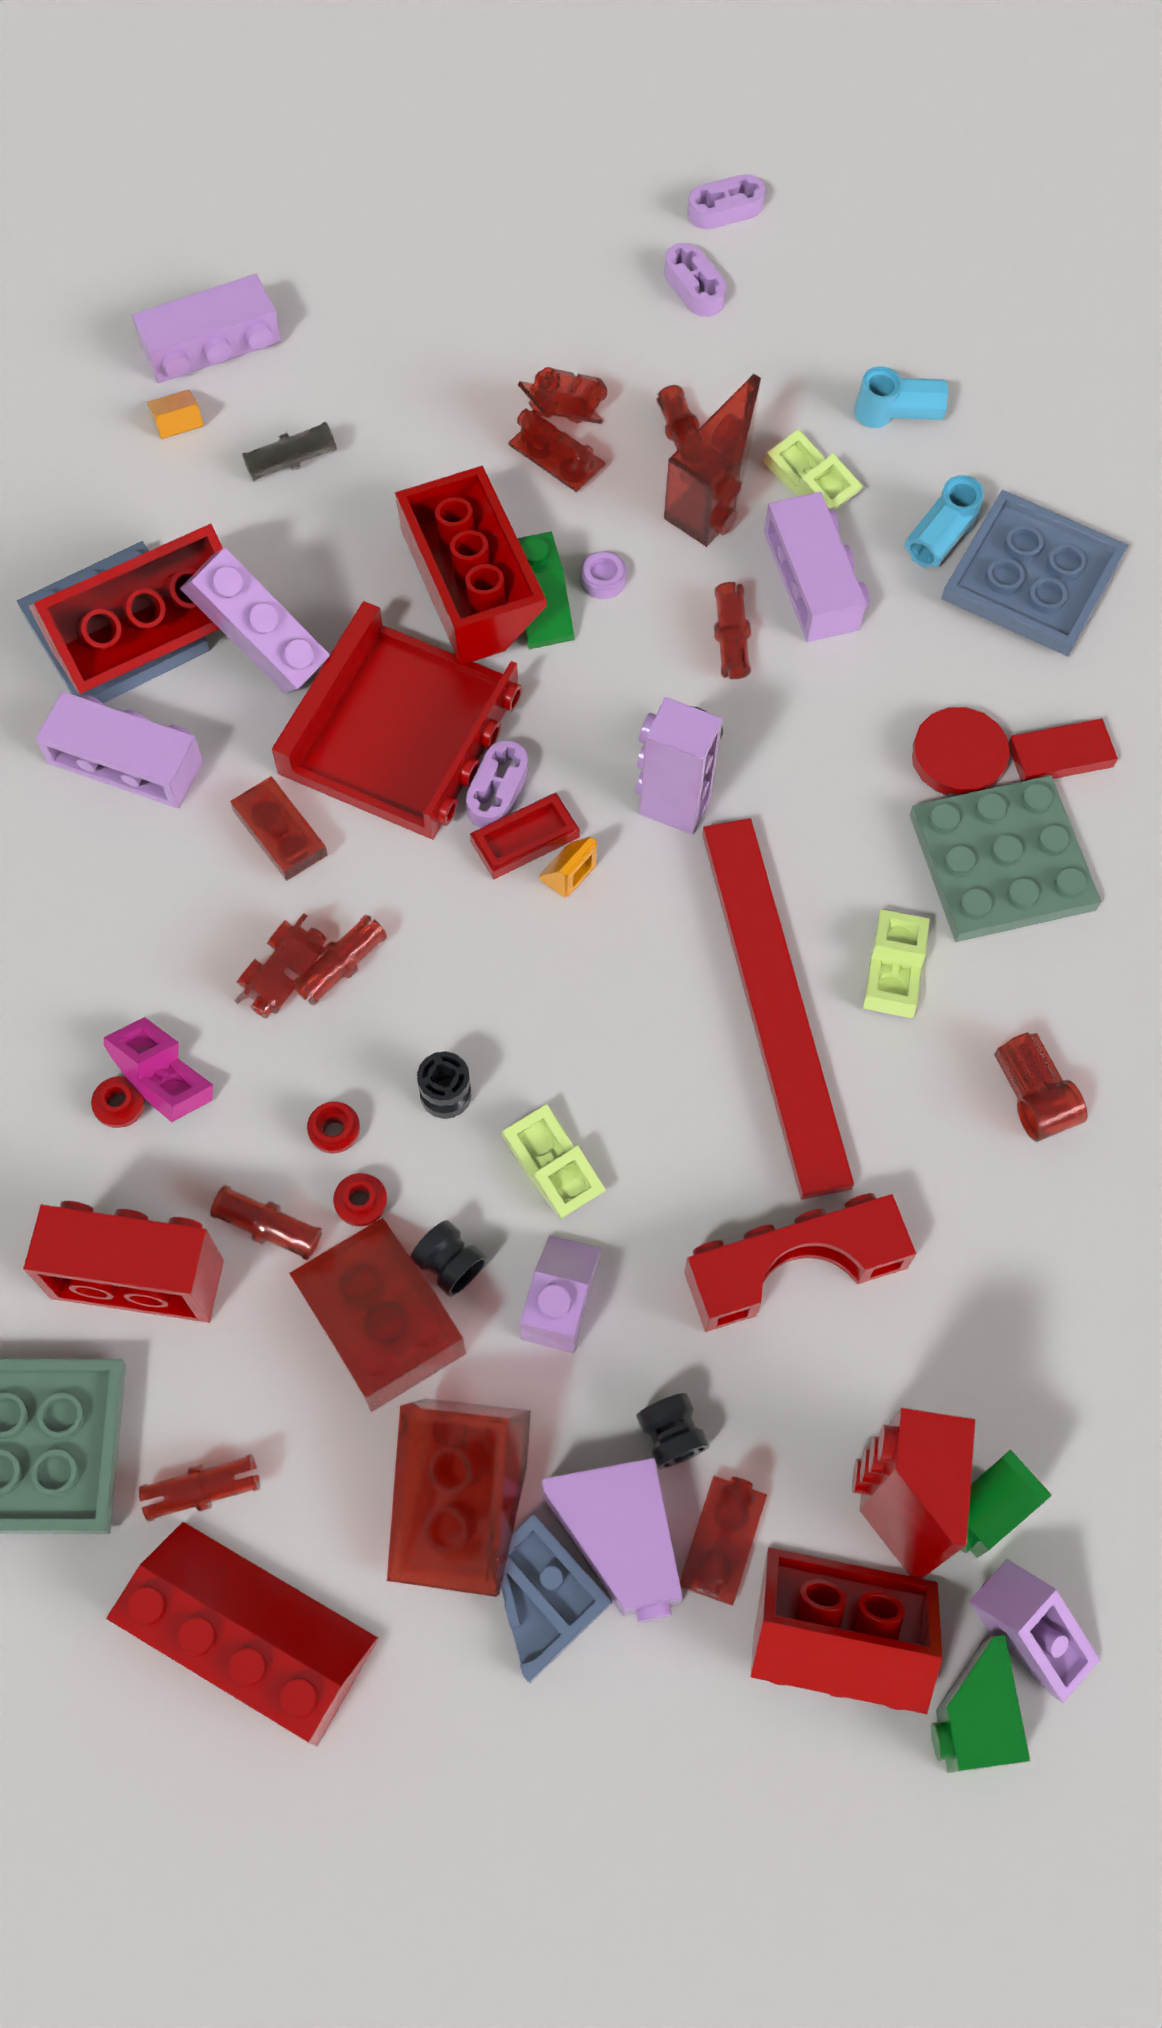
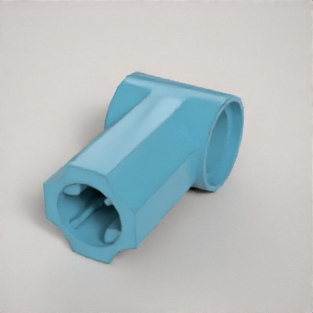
M873 367L863 375L854 406L855 417L861 424L871 428L883 427L892 418L943 420L947 411L948 383L942 379L901 378L896 371L888 367Z
M958 475L951 477L945 483L941 497L905 542V549L910 553L914 562L924 568L928 566L938 567L959 539L973 530L984 498V489L980 482L967 475Z

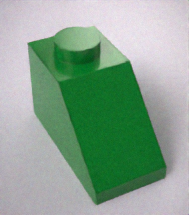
M552 531L518 538L547 601V606L524 630L528 649L573 641L574 631L564 572Z
M1011 1449L971 1484L967 1542L961 1551L967 1553L970 1550L976 1558H979L994 1547L1052 1496Z
M1005 1635L994 1636L981 1642L936 1710L938 1722L931 1724V1737L936 1758L938 1761H946L948 1773L1030 1761Z

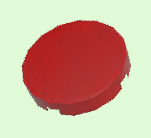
M948 707L932 713L919 725L912 745L913 766L919 777L933 790L945 795H949V792L967 794L993 788L1002 779L1010 757L1008 738L1000 725L985 713L967 707Z

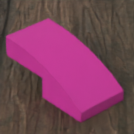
M146 1017L104 1037L103 1045L121 1072L137 1091L170 1122H174L212 1101L213 1084L178 1059L179 1042Z

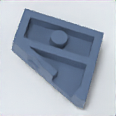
M534 1514L491 1554L497 1580L500 1583L505 1601L504 1606L509 1625L512 1629L520 1658L521 1671L529 1683L544 1671L613 1603Z

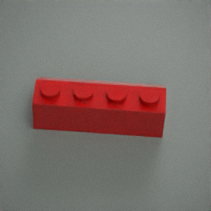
M483 465L395 492L401 531L460 666L506 651L547 606V601Z
M212 524L199 528L29 606L52 653L78 694L84 693L219 630L180 589L213 554L223 548Z
M900 1408L889 1424L882 1425L879 1437L873 1436L871 1447L864 1448L862 1459L857 1458L855 1461L852 1492L861 1494L859 1511L909 1576L924 1578L966 1546L976 1419Z
M182 1522L138 1566L106 1617L113 1624L314 1746H318L379 1639L185 1522Z

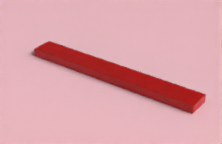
M748 818L704 826L703 840L800 1199L804 1200L852 1190L854 1186L853 1177L752 819Z

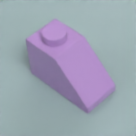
M549 1235L535 1268L521 1317V1340L574 1353L601 1248Z
M1008 1559L983 1583L979 1591L969 1601L991 1636L1005 1635L1008 1652L1046 1690L1062 1703L1065 1702L1100 1661L1057 1589Z

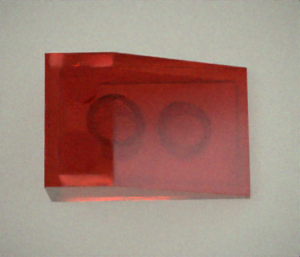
M755 374L668 459L664 519L706 547L719 534H727L738 516L736 508L753 440L761 378Z
M383 1218L289 1273L371 1412L466 1355L464 1339L430 1284Z
M427 1398L400 1405L387 1581L493 1597L500 1595L527 1469L531 1410Z

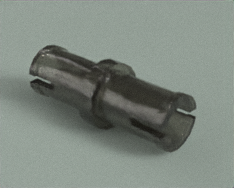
M325 421L318 426L289 436L287 432L278 436L279 441L247 453L244 452L242 457L254 482L261 477L290 467L292 471L301 467L300 462L331 450L335 451L337 447L329 425Z

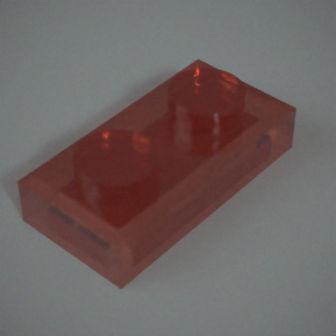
M272 776L230 801L233 812L286 881L328 855L325 844Z

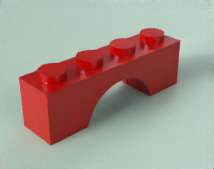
M874 1193L863 1194L847 1201L844 1204V1209L826 1214L824 1209L811 1210L794 1219L795 1224L776 1230L772 1224L763 1225L746 1232L743 1236L744 1240L724 1245L722 1240H715L696 1247L692 1251L693 1255L687 1257L684 1274L705 1332L756 1317L762 1303L763 1283L775 1269L792 1260L814 1258L827 1261L845 1271L857 1285L908 1269L917 1253L893 1194L877 1199Z

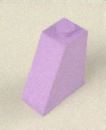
M655 1458L541 1479L545 1503L623 1616L636 1614L638 1623L652 1622L671 1617L670 1607L680 1605L683 1596Z

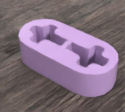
M748 174L700 185L690 192L687 211L688 220L698 228L712 229L753 218L759 215L763 209L765 185L758 177Z
M679 243L670 247L665 254L664 276L667 282L694 314L709 317L719 313L724 307L726 283L723 277L695 245Z
M500 741L490 746L485 753L466 796L468 818L478 828H482L511 814L529 772L527 752L520 744L514 741ZM507 759L513 760L515 767L509 766L503 778H500L499 765H504ZM495 792L496 806H490L488 811L480 810V803L486 804L491 793Z

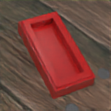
M1102 718L1013 735L1008 742L1009 750L1021 782L1050 775L1052 779L1112 768L1118 760Z
M556 792L470 833V842L493 880L580 838L579 827Z

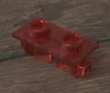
M546 367L536 374L533 384L522 381L518 383V386L530 399V407L543 417L551 418L554 415L567 418L575 423L586 421L602 424L604 421L595 411L600 402L607 396V386L599 377L578 374L576 377L573 372Z
M526 408L519 414L517 424L521 426V431L508 442L510 447L576 493L606 464V462L593 454L592 447L589 445L583 446L565 432L558 430L555 425L544 419L542 413L537 409L530 411Z
M305 913L293 924L284 920L266 942V944L273 948L269 956L263 963L254 958L238 978L236 983L243 989L234 1000L237 1004L243 998L249 996L254 1000L251 1005L252 1010L261 1017L268 1018L271 1013L277 1014L298 985L283 973L284 970L288 967L303 978L318 957L325 951L323 944L327 940L325 935L313 927L308 931L300 927L307 918Z
M713 1475L681 1574V1588L733 1606L767 1494L753 1490V1483L745 1479L731 1477V1480L728 1481Z

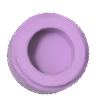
M600 551L590 554L584 559L580 568V583L583 590L588 595L598 599H609L617 596L622 592L626 584V565L618 555L611 552Z

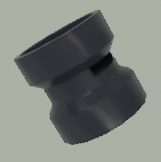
M447 1051L435 1052L426 1057L420 1064L417 1072L418 1088L423 1107L432 1116L441 1119L454 1118L462 1114L469 1106L472 1097L469 1068L465 1061L457 1054Z
M449 1220L442 1221L433 1227L419 1241L411 1254V1260L421 1270L437 1274V1286L449 1297L458 1294L470 1284L487 1262V1257L476 1246H464V1242L461 1240V1232Z
M687 1393L676 1394L657 1401L636 1414L642 1432L650 1435L654 1443L652 1455L655 1458L658 1469L669 1468L687 1461L704 1452L710 1446L704 1431L694 1425L691 1418L694 1408Z

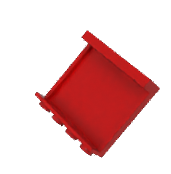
M363 601L272 747L277 773L433 840L440 826L449 825L453 819L458 805L457 796L463 786L470 787L479 768V758L485 748L489 749L490 746L496 743L501 730L500 721L506 710L512 712L519 702L522 685L518 684L517 663L510 661L503 674L475 662L460 666L455 654L382 625L380 607Z

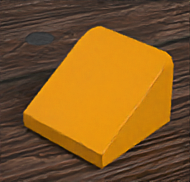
M189 389L147 402L161 439L204 426L198 403Z
M592 837L569 843L540 873L539 879L562 897H569L596 867L597 841Z

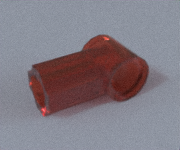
M1027 1032L997 1048L994 1056L1018 1098L1017 1112L1020 1122L1027 1135L1033 1141L1039 1142L1087 1121V1108L1081 1092L1072 1081H1063L1037 1033L1029 1034Z

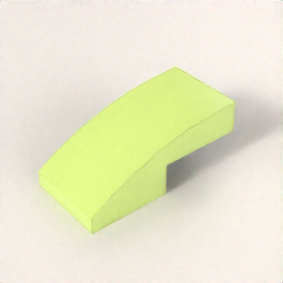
M800 429L769 450L762 461L796 495L803 496L822 492L828 509L833 508L836 510L863 488L861 483L834 453L825 459Z
M880 909L862 1009L913 1019L918 1001L921 968L926 955L929 918Z
M547 1104L501 1132V1136L528 1177L560 1220L606 1191L579 1146H573Z

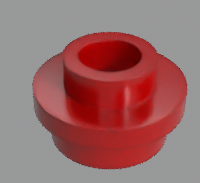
M116 1076L104 1080L97 1086L91 1098V1107L94 1115L102 1124L111 1128H122L138 1120L145 1108V1098L126 1077ZM117 1094L126 1095L125 1101L120 1106H109V1100Z
M327 1102L318 1106L311 1113L307 1122V1133L311 1143L318 1150L330 1154L341 1153L351 1148L357 1141L360 1134V1122L358 1115L349 1105L342 1102ZM331 1123H340L344 1126L343 1131L339 1135L329 1136L325 1133L326 1127Z
M352 1174L344 1178L336 1187L333 1196L334 1208L340 1219L349 1225L362 1227L373 1224L384 1214L387 1207L385 1187L379 1179L370 1174ZM357 1191H365L370 1195L369 1200L363 1205L352 1204L350 1202L351 1196Z

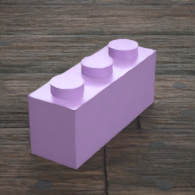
M257 273L132 314L140 346L158 383L181 377L185 374L281 342L276 311Z
M822 492L768 503L764 534L806 641L811 642L860 630L864 611L869 608L868 591L863 582L857 581L853 571L854 559L852 551L848 545L842 544L836 512L833 508L828 509Z
M226 547L213 554L180 588L283 693L298 690L330 656Z
M62 691L36 736L38 745L48 764L178 809L203 763L196 737L185 728L177 725H169L167 727L149 721L144 715L136 711L125 710L123 712L105 706L101 701L89 695L78 697Z
M668 697L664 698L657 715L653 713L647 715L639 735V742L644 743L637 762V768L642 769L635 787V793L641 795L640 815L694 834L712 795L723 718Z

